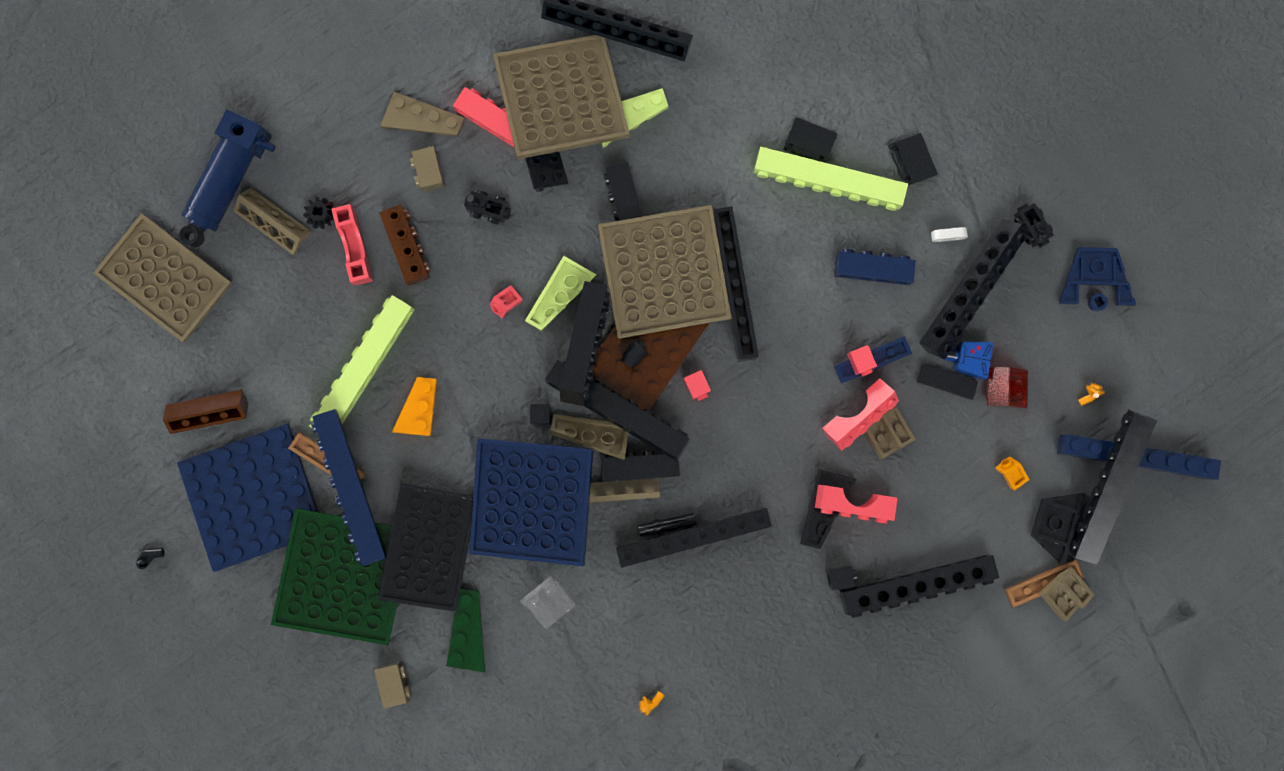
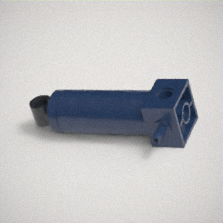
M227 109L214 132L220 139L181 214L189 219V223L181 228L179 238L183 243L194 248L204 243L205 230L217 231L218 224L221 223L253 157L261 159L265 149L271 152L276 149V146L269 142L272 135L261 125ZM194 232V239L189 240L190 234Z

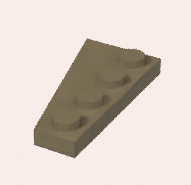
M394 92L380 127L459 137L465 118Z
M553 414L551 435L625 460L628 432L608 421Z

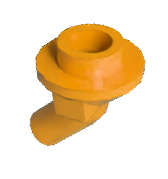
M1096 383L1086 385L1089 395L1078 399L1079 404L1083 406L1094 401L1100 395L1105 394V391L1102 390L1103 387Z
M658 691L652 701L643 696L642 701H639L641 713L648 716L665 695Z

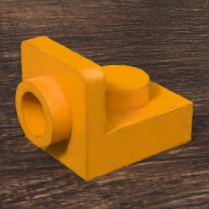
M1012 457L1004 459L995 467L999 473L1003 474L1009 487L1014 491L1030 480L1021 463Z

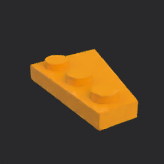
M416 378L393 428V433L431 436L437 379Z

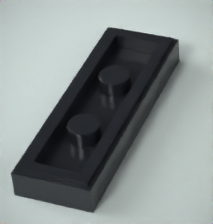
M922 364L917 383L969 400H973L978 381L926 364Z

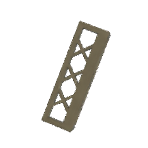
M252 188L239 194L233 212L288 252L295 255L301 242L310 236L311 231ZM242 204L247 207L249 213L241 209ZM256 215L262 218L264 224L258 222ZM271 226L275 227L278 230L279 235H276L273 232ZM287 237L295 242L293 246L288 243Z
M659 479L591 483L589 503L660 498Z

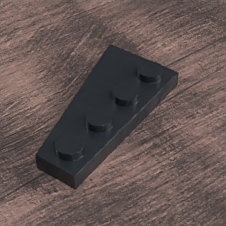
M818 469L800 544L821 549L832 528L831 525L835 517L837 518L839 514L838 511H833L832 514L820 513L821 509L815 508L818 485L843 488L847 499L848 492L856 481L855 478Z

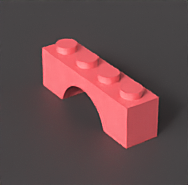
M351 204L332 208L335 225L345 249V265L350 283L357 286L372 282L373 277L355 208Z
M878 379L866 390L868 402L860 414L850 418L836 416L822 428L827 438L841 451L849 447L858 436L864 434L873 423L878 422L888 410L893 409L899 402L896 392L883 380Z
M818 485L815 508H820V513L832 514L833 511H838L839 516L851 517V514L858 515L857 519L869 521V517L876 518L875 522L887 524V520H895L898 498L872 494L865 504L854 506L846 499L843 488Z

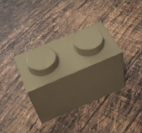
M435 147L411 151L413 158H410L412 169H416L417 176H414L416 186L420 187L423 192L445 187Z
M401 662L378 667L374 670L383 709L405 704L410 700L412 696L411 688L406 684L405 680L407 671Z

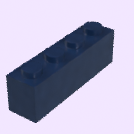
M842 249L836 257L834 277L910 286L914 283L916 260L910 259L909 256L895 258L887 253H881L878 256L873 255L869 251L854 253V250Z

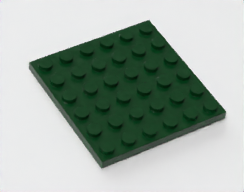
M295 508L271 625L389 646L397 603L378 600L386 558L362 566L361 563H357L354 554L357 549L355 544H351L348 533H351L349 525L345 526L342 516ZM375 523L385 554L387 555L392 526Z

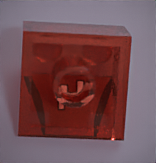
M990 367L987 379V406L1027 408L1028 370L1013 367Z

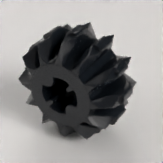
M315 197V202L308 200L310 206H304V209L308 212L303 214L305 218H308L306 223L312 224L314 229L320 226L322 230L325 229V224L332 226L329 221L334 220L332 215L334 204L331 201L328 202L325 197L321 200L319 197ZM320 210L323 213L321 216H319L318 211Z

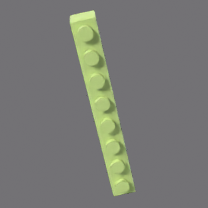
M764 147L759 149L753 172L760 178L771 177L780 183H786L787 181L794 183L793 185L796 187L804 188L807 186L816 192L827 191L832 196L841 197L843 195L849 197V200L858 202L863 200L867 201L868 205H882L892 211L899 210L903 206L908 183Z
M393 295L385 300L382 306L384 309L381 314L375 316L372 321L374 325L370 331L367 330L362 337L363 342L360 347L357 346L352 352L353 358L343 366L341 377L333 382L331 386L332 391L323 398L320 410L316 411L312 416L336 409L341 423H344L415 311L414 308Z

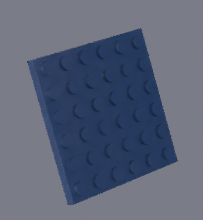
M289 424L278 426L177 462L213 572L286 547L289 541L295 508L318 512L300 456L288 449L294 440Z
M478 438L469 554L583 567L586 554L593 449Z

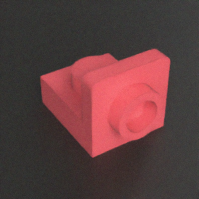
M510 285L493 297L490 306L496 315L503 318L508 311L520 304L523 299Z

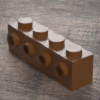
M400 204L379 212L405 283L410 286L429 279L431 269L428 262L423 260L422 255L425 253L421 243L417 244L415 237H418L415 227H411L409 223L411 216L408 209H404Z
M241 389L168 404L165 407L163 422L169 433L174 434L247 418L249 403Z

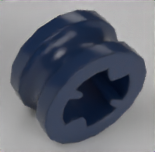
M1099 293L1091 296L1088 300V306L1094 312L1105 309L1108 304L1107 297ZM1099 298V302L1102 303V305L1097 307V303H1095L1094 301Z

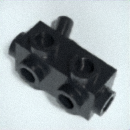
M477 190V192L471 191L470 195L465 199L464 206L467 212L470 213V217L481 219L482 216L488 218V222L496 225L499 222L504 223L505 219L510 217L511 208H509V203L504 197H490L488 193ZM495 209H501L500 214H495Z
M1026 203L1017 208L1018 212L1014 214V222L1021 224L1027 232L1028 236L1025 242L1028 245L1031 244L1032 247L1038 245L1039 248L1050 243L1049 238L1054 236L1053 228L1045 221L1042 209L1035 203L1030 206Z

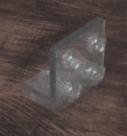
M553 575L549 576L520 600L522 605L530 609L545 629L575 606L573 600Z

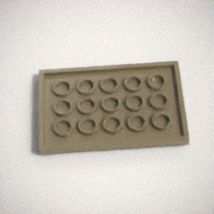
M142 213L93 272L183 343L189 339L233 284Z

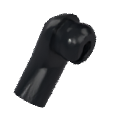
M164 548L145 549L138 557L136 566L139 569H145L154 558L164 557Z

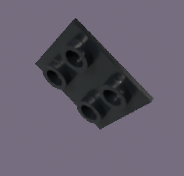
M559 151L525 158L533 189H536V192H541L544 190L543 188L569 184Z

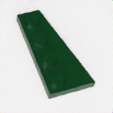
M461 588L454 616L446 666L485 672L480 594L476 590Z

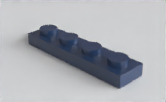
M905 336L871 350L877 365L872 370L912 354ZM850 360L833 366L841 384L862 375L861 373L855 375Z

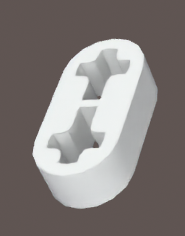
M967 228L934 230L931 232L932 242L968 238Z

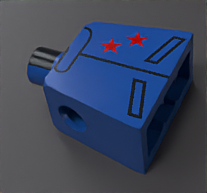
M961 342L957 345V350L952 349L945 360L955 361L954 370L979 380L988 379L993 343Z

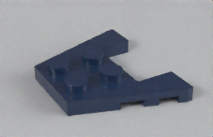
M1077 248L1059 304L1077 305L1079 304V285L1116 286V306H1135L1136 301L1132 297L1131 286L1127 282L1124 273L1125 268L1118 248Z

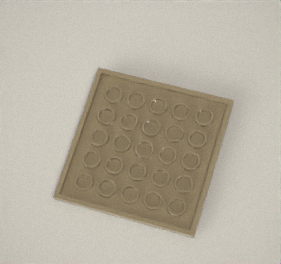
M593 35L493 54L517 160L630 137L604 37Z
M712 205L598 224L618 339L732 319Z

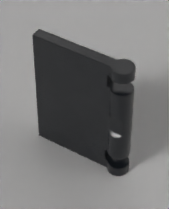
M796 117L783 150L787 151L789 145H792L791 153L818 161L819 157L824 158L822 162L826 163L837 133Z
M921 133L888 145L889 149L897 147V151L891 154L901 179L909 177L910 181L905 182L908 183V186L938 175Z

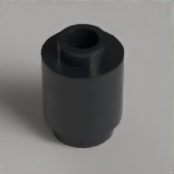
M639 340L637 343L633 341L622 354L621 361L631 369L635 366L637 367L648 354L646 351L648 347Z

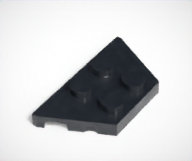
M1085 493L1041 499L1030 536L1059 564L1065 565L1085 499Z

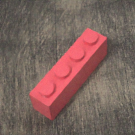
M465 87L453 104L454 110L514 147L506 109L498 108L497 104L489 98H482L477 90L473 88L469 90Z

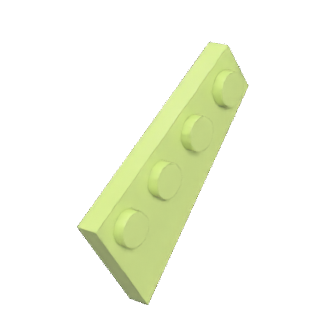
M663 88L621 101L629 131L668 108ZM610 142L601 143L602 147H606Z
M563 256L525 322L543 331L582 291L584 281L591 282L597 275Z

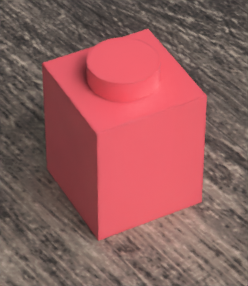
M868 345L847 354L855 375L861 373L863 377L873 373L872 369L877 367Z
M702 370L683 379L692 400L697 398L698 401L709 397L707 393L711 392V389Z

